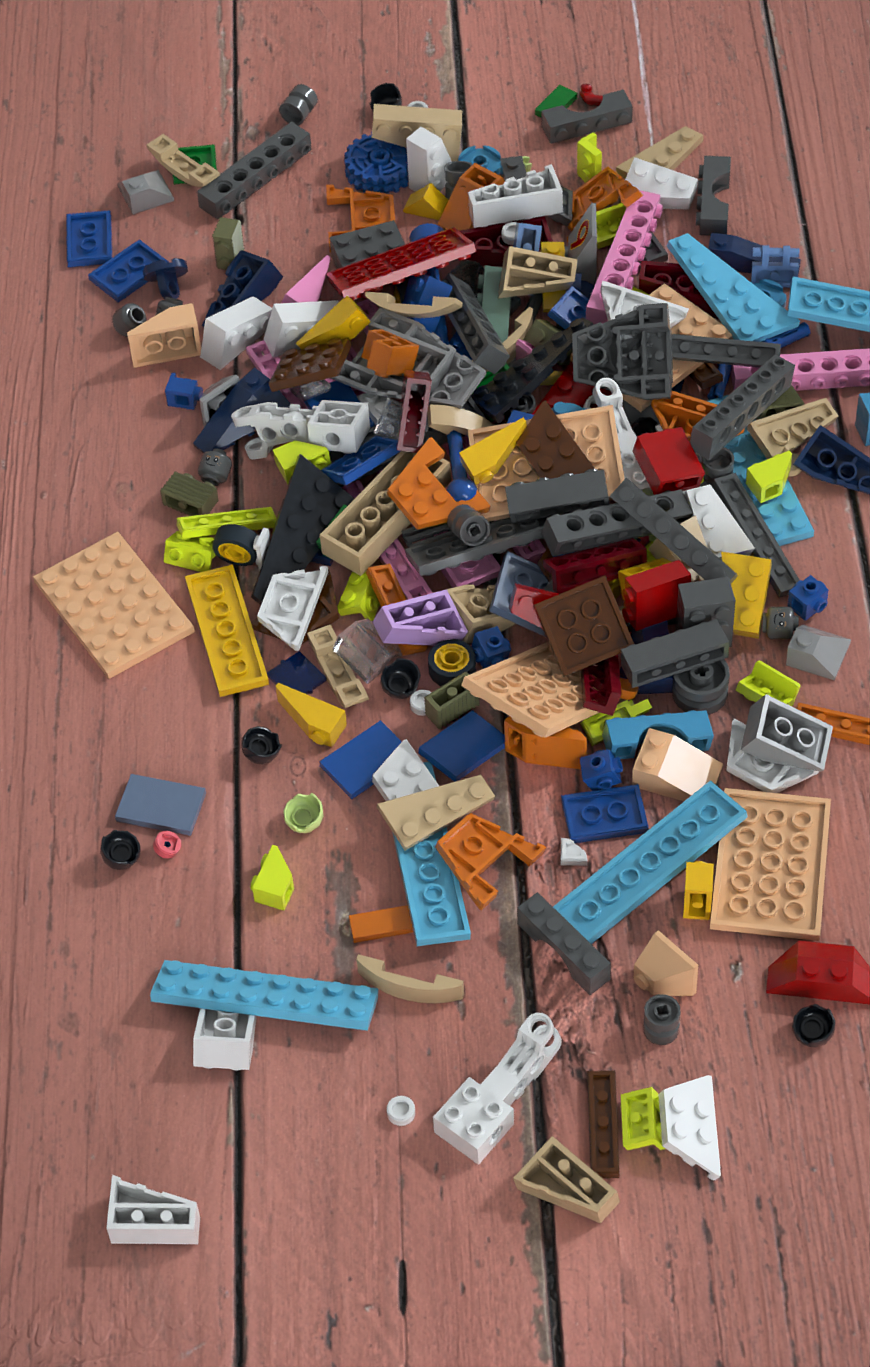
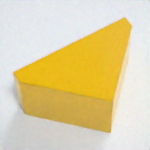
M429 183L410 195L403 213L440 220L449 200L432 183Z

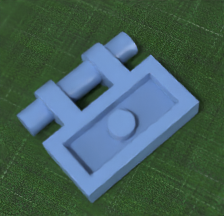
M769 245L753 247V257H762L761 262H752V284L759 283L760 279H768L779 283L782 287H790L792 277H798L799 264L791 263L790 257L799 258V248H790V246L769 248ZM769 257H782V262H769Z

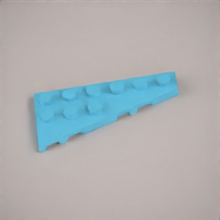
M688 233L668 241L667 248L721 323L732 334L734 340L762 342L799 326V319L787 316L788 311Z

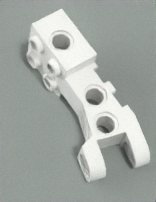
M602 378L596 383L593 388V395L587 399L583 408L591 409V404H597L598 407L613 405L624 477H627L646 495L652 496L654 494L632 452L637 437L622 407L623 395L614 380ZM600 387H608L612 395H603Z
M322 400L318 406H313L311 410L300 409L299 404H290L289 408L278 407L277 403L266 402L242 407L231 415L235 427L251 425L257 431L259 437L250 440L244 446L249 459L252 460L266 458L273 446L294 440L327 447L328 451H339L345 454L357 453L370 430L368 403Z
M531 1014L519 1028L517 1039L488 1077L481 1084L468 1077L433 1116L434 1133L478 1165L514 1125V1108L510 1105L515 1100H518L531 1081L536 1080L561 1046V1036L546 1014ZM543 1021L547 1024L538 1026L532 1033V1027L536 1022ZM552 1035H554L553 1043L550 1046L545 1047V1045L550 1040Z

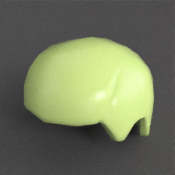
M313 793L310 795L297 794L287 802L283 811L285 823L291 830L297 833L312 832L320 826L324 817L322 802Z

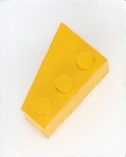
M721 552L722 561L738 575L731 583L736 600L733 633L738 636L759 639L772 567L771 559Z

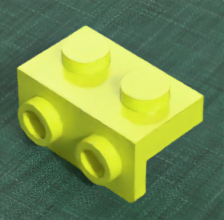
M594 132L577 142V175L585 183L602 171V151L597 148V135Z
M623 203L596 212L598 249L613 243L626 211Z
M176 531L165 541L164 563L198 572L211 570L212 559L216 556L212 549L214 538L201 536L182 539L180 532Z
M366 571L362 576L352 572L338 603V612L341 616L361 613L368 622L373 621L380 603Z
M759 660L755 663L752 673L738 682L736 691L743 694L750 701L757 702L767 694L787 705L793 706L800 689V684Z

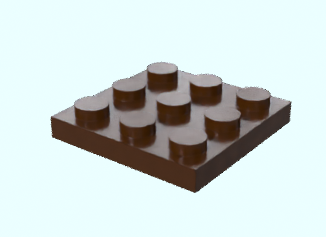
M339 337L333 338L324 344L313 343L304 349L297 350L292 348L285 351L269 382L271 391H279L338 376L352 347L349 337L344 339Z
M606 576L533 605L563 677L620 654L621 649L634 644Z

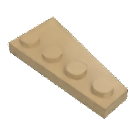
M684 126L634 157L674 170L703 142V134ZM634 157L618 165L616 173L626 178Z
M823 398L753 421L746 429L765 457L770 459L776 454H782L789 450L792 452L811 439L820 425L826 428L834 423L838 418V414L827 398Z
M477 775L378 803L377 809L404 851L491 802L494 800L495 795L482 775Z

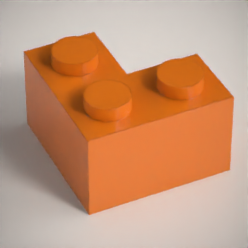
M383 329L368 330L362 358L368 360L367 368L375 371L374 374L379 377L388 378L389 375L402 376L404 370L413 371L419 345Z

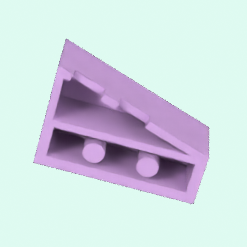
M447 589L382 606L373 620V624L383 643L435 646L443 640L458 639L462 641L468 633Z

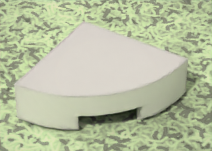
M561 838V865L587 866L586 852L575 844L573 840Z

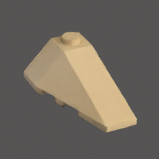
M462 585L447 589L468 630V633L462 640L467 644L473 642L474 634L495 626H498L500 631H503L516 624L489 611L496 585H488L487 589H476L474 585Z

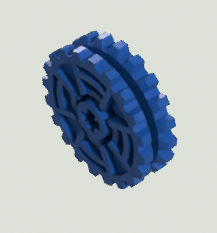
M372 133L369 136L366 134L361 135L360 140L354 139L353 145L347 146V152L344 153L345 175L348 177L349 184H354L356 190L363 189V193L367 190L389 194L391 191L397 193L399 188H406L408 186L406 147L372 138Z

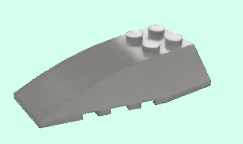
M380 307L368 324L369 330L383 329L419 345L413 371L426 372L431 377L432 384L429 404L446 405L461 409L487 374L486 370L465 355H460L450 344L446 345L440 340L439 336L433 332L430 333L425 329L424 325L415 320ZM364 346L352 362L345 360L338 376L331 378L368 394L402 399L401 391L404 374L402 376L389 375L388 378L375 375V371L367 368L368 360L362 358Z

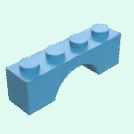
M691 710L683 713H664L651 716L640 715L630 718L617 717L605 721L602 733L605 748L609 749L615 757L620 759L635 757L636 750L644 742L649 728L675 735L701 751L710 750L714 737L706 710Z

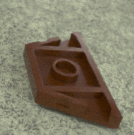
M546 400L542 402L516 443L517 448L539 478L552 479L566 473L575 475L584 473L589 469H595Z
M329 570L302 644L309 640L308 632L331 625L340 618ZM258 618L251 622L252 628L255 631L280 639L262 625Z

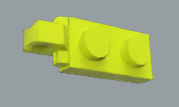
M648 699L634 704L633 700H626L617 704L613 716L598 713L583 720L580 724L591 745L594 746L603 741L602 733L606 720L617 717H637L649 712L652 706Z

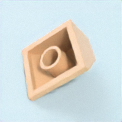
M658 930L654 933L634 964V980L636 984L643 990L647 989L652 995L693 996L696 993L698 964Z

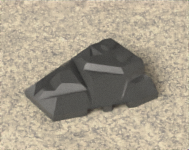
M668 303L644 304L636 307L637 310L625 315L622 313L616 315L615 319L603 324L599 322L572 333L574 382L595 387L600 379L610 378L617 383L622 394L644 400L671 399L673 358ZM600 387L601 389L610 390L608 387Z

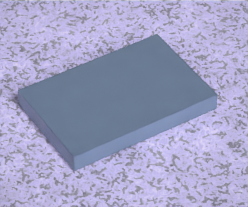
M131 774L115 819L117 822L191 836L206 796V788Z

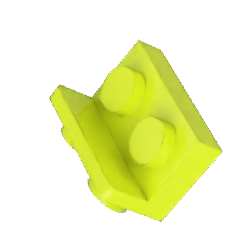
M652 1087L621 1094L623 1146L627 1150L653 1144L660 1150L666 1149L662 1146L659 1093Z

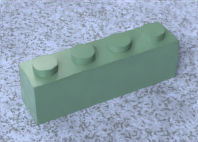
M485 266L483 275L479 274L477 288L481 289V293H477V300L503 343L508 338L511 297L498 299L502 268Z

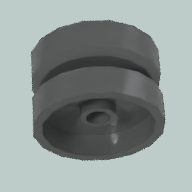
M722 659L673 675L672 697L676 705L684 712L706 710L707 714L710 715L719 711L725 705L729 691L730 672L726 661Z

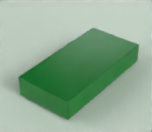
M558 85L535 108V115L542 118V110L561 105L568 108L577 99V92Z

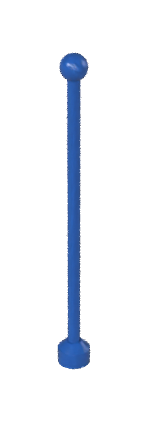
M422 224L412 230L409 240L413 242L441 232L443 229L436 224ZM436 267L427 269L425 275L440 280L439 269H436ZM442 315L435 334L440 337L442 342L449 345L445 315ZM453 430L447 435L453 481L448 485L447 491L456 502H459L460 500L472 499L478 489L475 483L467 478V471L460 461L459 452L464 450L462 435Z

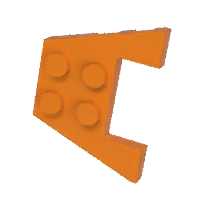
M607 166L573 192V217L568 229L571 232L573 231L591 203H596L597 212L608 205L614 204L620 197L621 202L627 208L640 199L643 194L638 188Z
M326 185L327 205L350 204L352 230L328 232L330 253V237L395 221L394 196L392 194L367 190L365 193L353 192V188L345 187L344 190L335 189L334 185Z
M432 437L425 442L387 491V495L417 530L447 523L451 510L462 504L473 507L481 514L489 512L491 508L490 504L478 490L472 499L456 502L432 474L428 467L443 459L445 452Z
M469 813L437 841L435 848L473 902L482 911L496 898L498 890L479 875L507 850L530 867L544 854L546 847L540 843L533 845L524 841L525 837L517 833L514 836L500 830L501 826Z

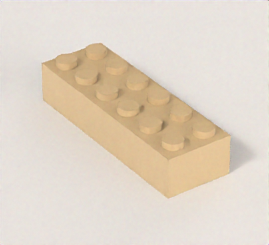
M401 451L320 534L322 554L362 576L368 567L402 534V530H405L411 522L387 495V491L417 453ZM441 459L428 467L444 488L451 482L450 462Z

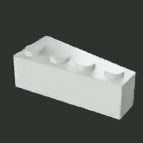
M552 164L545 166L544 171L536 173L533 170L527 172L526 177L517 180L512 177L506 179L502 185L498 186L494 183L468 192L469 215L474 228L563 213L562 188Z

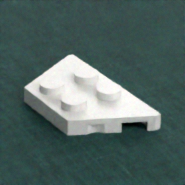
M602 281L600 287L608 321L615 319V316L621 313L625 315L637 310L636 307L644 304L668 303L670 328L686 318L689 310L688 308L606 281Z
M320 566V570L306 573L303 569L289 574H274L257 615L258 621L295 651H299L325 583L328 567Z
M736 719L732 721L727 772L761 791L778 793L819 773V771L763 761L742 751L741 746L746 725Z
M407 739L400 743L372 777V782L385 801L439 786Z
M707 1075L664 1089L658 1094L662 1146L673 1154L679 1155L683 1161L692 1167L695 1164L699 1165L709 1172L708 1178L716 1180L721 1176L712 1076Z

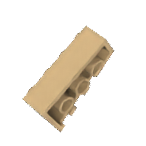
M374 104L372 138L407 148L406 138L418 128L423 127L442 139L451 161H458L462 132V110Z

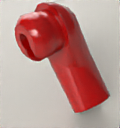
M591 84L581 85L579 95L588 105L599 106L603 96L594 95Z

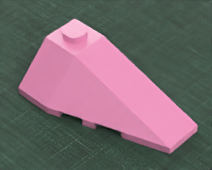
M326 255L285 294L281 303L317 302L320 298L331 257Z

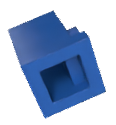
M171 373L165 388L167 406L195 410L197 402L200 401L199 399L203 394V388L198 387L197 380L178 378L176 373Z

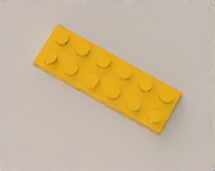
M233 564L185 576L219 696L223 697L269 685L268 676Z

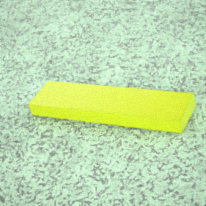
M272 507L178 517L177 527L183 539L216 535L217 530L226 524H236L250 530L274 528L277 518Z

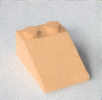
M193 303L169 307L127 332L134 368L201 355V344Z
M649 728L633 767L632 785L639 784L642 790L685 801L710 780L716 785L723 768V763L675 735Z

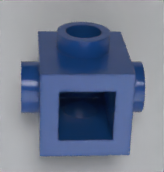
M810 575L803 581H798L789 591L787 606L791 607L797 615L806 621L815 613H820L826 608L829 589H827L823 582L816 580Z
M498 626L474 634L471 647L473 652H475L476 662H480L483 669L508 659L511 645L509 640L503 637Z
M609 749L598 750L594 754L580 758L582 780L592 791L609 789L613 785L622 783L620 772H623L622 762Z

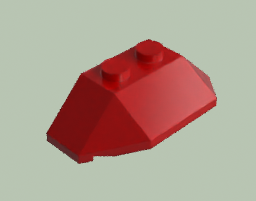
M799 940L768 967L766 993L870 1005V966L854 946Z

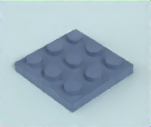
M507 551L503 557L489 611L546 637L542 628L511 613L509 605L515 583L543 590L549 582L537 564Z

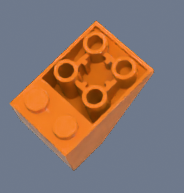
M474 163L459 177L440 217L438 226L445 230L455 227L459 231L474 228L469 215L468 192L494 183L498 186L502 185L505 182L503 177Z
M508 716L504 721L505 751L525 763L581 769L580 758L587 756V738L580 731L567 727L544 738L534 734L527 726L513 721L511 716Z

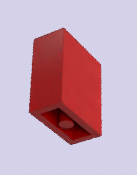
M682 427L668 428L663 431L644 433L637 436L632 452L654 495L661 494L667 490L675 491L682 489V491L700 487L705 471Z
M680 560L625 577V589L622 591L624 598L622 614L624 620L630 623L636 631L676 618L678 584L691 582V573Z

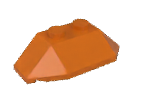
M672 391L671 399L651 401V406L662 429L682 427L689 441L691 440L693 426L717 406V404Z

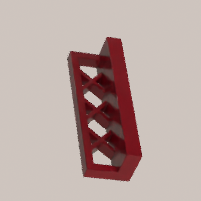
M634 538L545 559L543 560V567L552 574L553 591L555 593H563L603 576H606L607 581L619 579L618 571L647 563V548Z
M618 654L581 670L583 708L613 716L622 694Z

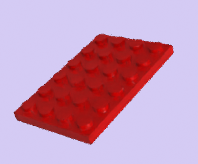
M455 227L333 270L326 273L328 282L342 298L348 295L352 300L360 298L364 292L382 290L386 284L392 283L395 285L402 283L408 276L414 275L417 277L427 273V269L446 267L449 265V261L468 259L471 257V253L476 252V249L470 239Z

